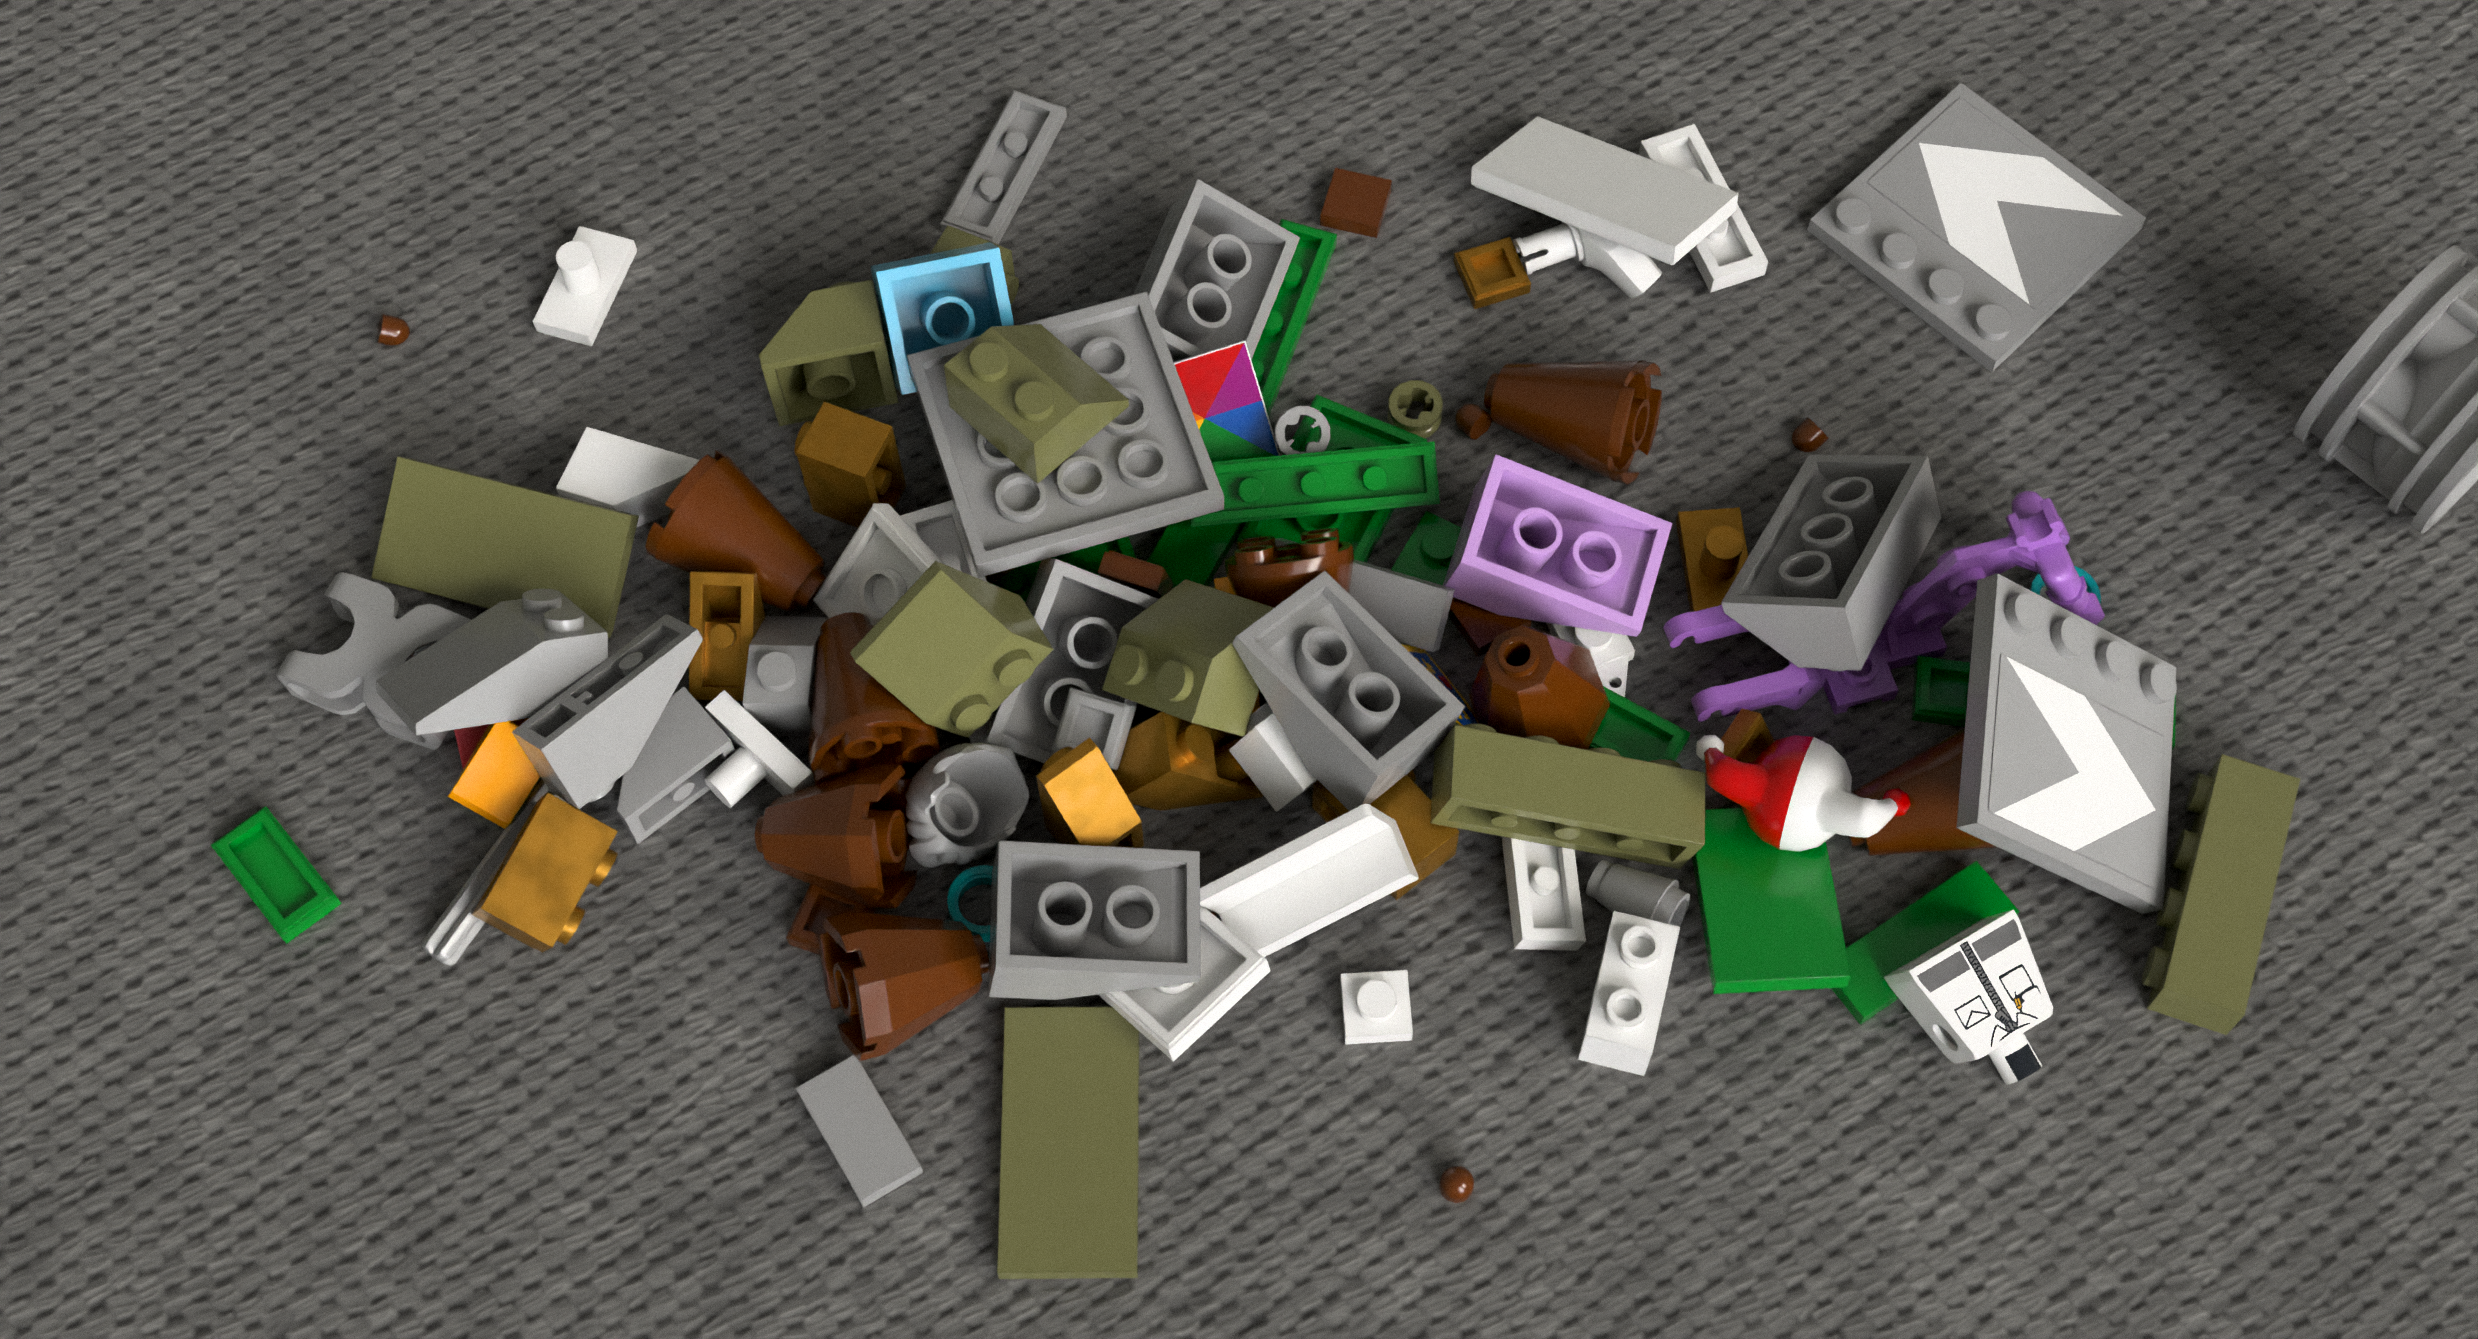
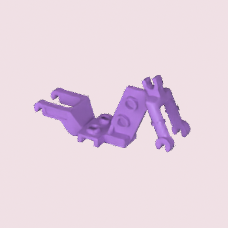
M2023 491L2018 493L2011 502L2012 514L2006 517L2010 528L2007 537L1973 546H1960L1947 551L1938 558V565L1922 581L1911 585L1902 593L1903 598L1898 599L1860 671L1799 668L1789 661V666L1781 671L1702 690L1692 697L1691 703L1698 721L1702 722L1707 720L1711 713L1720 710L1723 717L1737 715L1742 708L1752 711L1772 705H1781L1796 711L1822 687L1825 689L1834 715L1846 712L1850 706L1877 699H1882V702L1893 700L1898 693V688L1890 670L1914 664L1918 656L1931 658L1943 656L1947 646L1940 629L1976 597L1977 580L1997 573L2001 574L2015 566L2040 574L2048 589L2045 593L2053 603L2095 625L2103 620L2105 614L2096 594L2087 593L2084 576L2079 577L2066 549L2070 536L2052 500L2049 498L2043 499L2033 491ZM1722 605L1677 615L1668 620L1663 627L1671 648L1680 646L1682 641L1690 636H1693L1697 644L1743 632H1750L1726 615Z

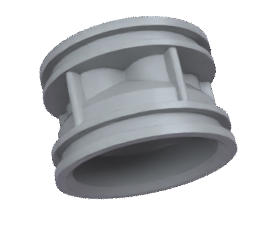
M2457 245L2448 248L2427 265L2367 328L2318 389L2293 430V436L2303 444L2309 443L2315 438L2320 440L2322 444L2318 455L2325 461H2330L2333 458L2387 498L2389 500L2387 508L2393 513L2397 514L2406 507L2413 511L2416 515L2411 522V526L2421 534L2437 523L2478 481V266L2471 271L2464 267L2468 259V253Z

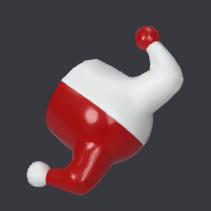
M1704 735L1697 741L1696 754L1705 763L1707 784L1723 796L1740 804L1748 825L1763 842L1780 850L1800 852L1816 848L1835 834L1863 838L1870 837L1878 833L1893 817L1905 815L1911 805L1908 793L1900 788L1887 790L1882 800L1862 798L1851 793L1852 776L1845 759L1832 745L1815 737L1793 735L1776 740L1763 750L1754 762H1741L1723 754L1724 743L1716 735Z

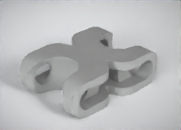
M339 572L333 578L324 595L330 599L334 611L341 619L354 623L351 637L338 650L324 655L298 650L288 653L275 674L291 695L339 715L353 714L367 706L382 730L389 735L432 750L439 748L448 731L416 736L377 694L376 680L468 623L471 619L434 604L418 605L404 614L388 587L353 574Z

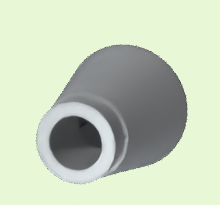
M1606 860L1600 861L1595 867L1586 888L1588 896L1596 899L1598 903L1612 913L1613 911L1622 912L1679 927L1690 903V894L1679 889L1678 880L1613 864Z

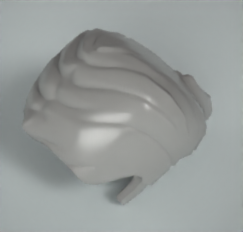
M979 742L958 744L944 749L933 756L911 779L909 789L905 793L907 800L906 816L909 819L906 827L908 834L913 836L909 845L911 856L919 865L928 868L953 862L961 865L967 864L972 860L976 861L984 854L996 848L999 841H1007L1008 837L1015 832V826L1022 816L1029 799L1025 777L1018 766L1014 751L1011 748Z

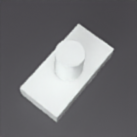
M579 226L573 240L563 244L556 253V261L559 268L533 320L536 331L592 346L636 255L637 248L634 240Z
M725 690L705 707L710 717L731 739L735 752L704 779L711 791L726 806L732 808L763 778L783 796L815 785L813 772Z

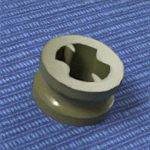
M1410 380L1399 384L1389 396V424L1423 438L1430 437L1441 424L1443 400L1439 391L1433 385L1419 380ZM1412 401L1424 403V409L1419 414L1418 419L1406 417V411L1410 408Z

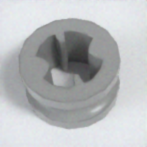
M1295 406L1284 411L1277 419L1274 427V440L1278 449L1284 455L1324 452L1330 441V426L1326 417L1319 410L1310 406ZM1300 415L1308 416L1314 420L1310 425L1311 428L1317 426L1319 428L1318 441L1307 442L1304 452L1293 450L1290 445L1294 440L1289 439L1286 441L1285 439L1286 425H1296Z

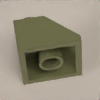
M872 280L856 283L850 281L839 282L829 288L811 291L759 354L761 368L779 426L814 420L823 402L852 412L899 403Z
M1041 324L992 326L944 365L949 407L1037 484L1129 407V399Z
M935 561L852 649L850 654L859 666L926 724L969 738L976 729L983 726L990 719L991 714L1020 684L1030 678L1035 668L1051 653L1053 647L1020 595Z
M1185 579L1122 627L1102 690L1191 723L1244 737L1259 688L1232 643L1235 636L1274 607Z

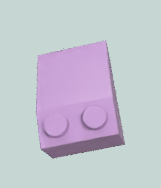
M1495 454L1475 485L1443 586L1455 589L1454 598L1498 615L1637 637L1642 630L1672 523Z

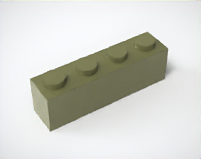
M1484 724L1454 725L1434 752L1430 823L1680 869L1705 845V772L1684 769L1679 763L1671 760L1659 759L1647 762L1621 757L1617 751L1609 748L1585 750L1559 745L1555 739L1546 736L1522 738L1496 733L1495 729Z
M2221 754L2207 775L2197 773L2186 801V810L2196 813L2192 831L2184 829L2181 832L2171 861L2172 867L2182 870L2177 889L2171 887L2167 889L2164 895L2163 910H2159L2157 916V925L2167 928L2162 948L2156 946L2152 948L2142 975V984L2152 987L2147 1009L2227 1035L2245 1015L2300 778Z

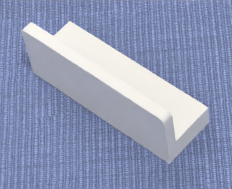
M1363 804L1200 888V906L1218 913L1221 921L1263 957H1266L1418 880L1419 877L1396 820L1370 804Z

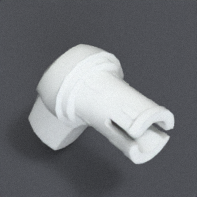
M1562 221V224L1513 240L1516 252L1522 255L1519 258L1527 275L1532 274L1536 270L1574 258L1576 262L1581 261L1584 266L1604 273L1631 299L1643 294L1662 274V271L1649 256Z

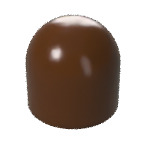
M382 314L379 321L376 343L384 345L403 343L409 337V325L399 317Z
M1465 404L1457 411L1455 421L1457 427L1463 433L1476 440L1488 431L1492 423V417L1476 404Z
M1808 417L1792 433L1793 445L1802 452L1816 451L1829 439Z
M1462 1166L1447 1168L1440 1178V1192L1450 1202L1461 1203L1466 1201L1472 1195L1474 1189V1178L1471 1172Z

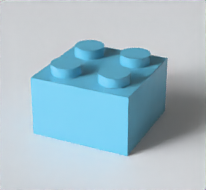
M991 242L870 266L894 382L901 395L916 392L909 371L907 355L980 336L992 326L1014 325L1000 249Z

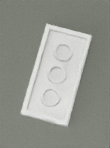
M1538 116L1473 165L1471 171V185L1670 265H1674L1737 210L1738 193Z

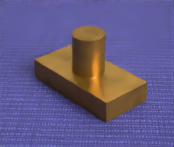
M1740 507L1678 512L1676 525L1690 612L1722 605V600L1748 558Z

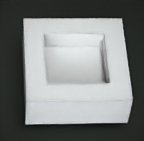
M1407 970L1341 974L1340 984L1345 1044L1412 1040L1413 1029Z

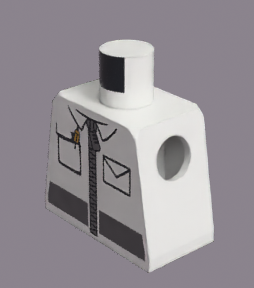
M2014 910L1988 916L1884 977L1896 996L1942 1053L1954 1064L1974 1061L1988 1054L2006 1085L2020 1081L2042 1067L2024 1032L2049 1018L2053 1014V1006L2021 922Z

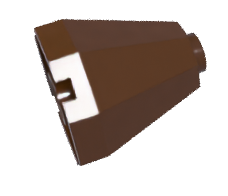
M1523 625L1496 635L1469 693L1478 723L1492 727L1496 730V733L1522 738L1546 736L1555 739L1559 745L1588 750L1610 706L1589 649L1542 630Z
M875 764L776 798L765 809V814L760 815L755 827L756 847L764 855V860L776 871L871 908H897L914 889L918 871H904L907 851L913 836L908 834L906 827L909 819L906 816L907 800L905 793L909 789L911 779H900L906 773L901 765Z
M847 912L824 918L823 927L827 932L820 934L819 949L826 994L831 1009L841 1007L849 1017L850 1022L838 1024L837 1026L843 1043L859 1061L887 1054L972 997L980 989L983 981L982 974L989 972V957L982 937L979 934L972 935L971 931L961 921Z

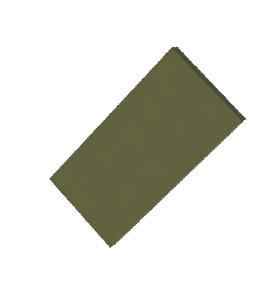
M397 457L371 578L489 609L502 601L522 599V594L529 590H557L607 631L608 638H610L614 630L639 516L408 457Z
M1005 1007L997 1259L999 1279L1138 1278L1140 1031L1113 1007Z

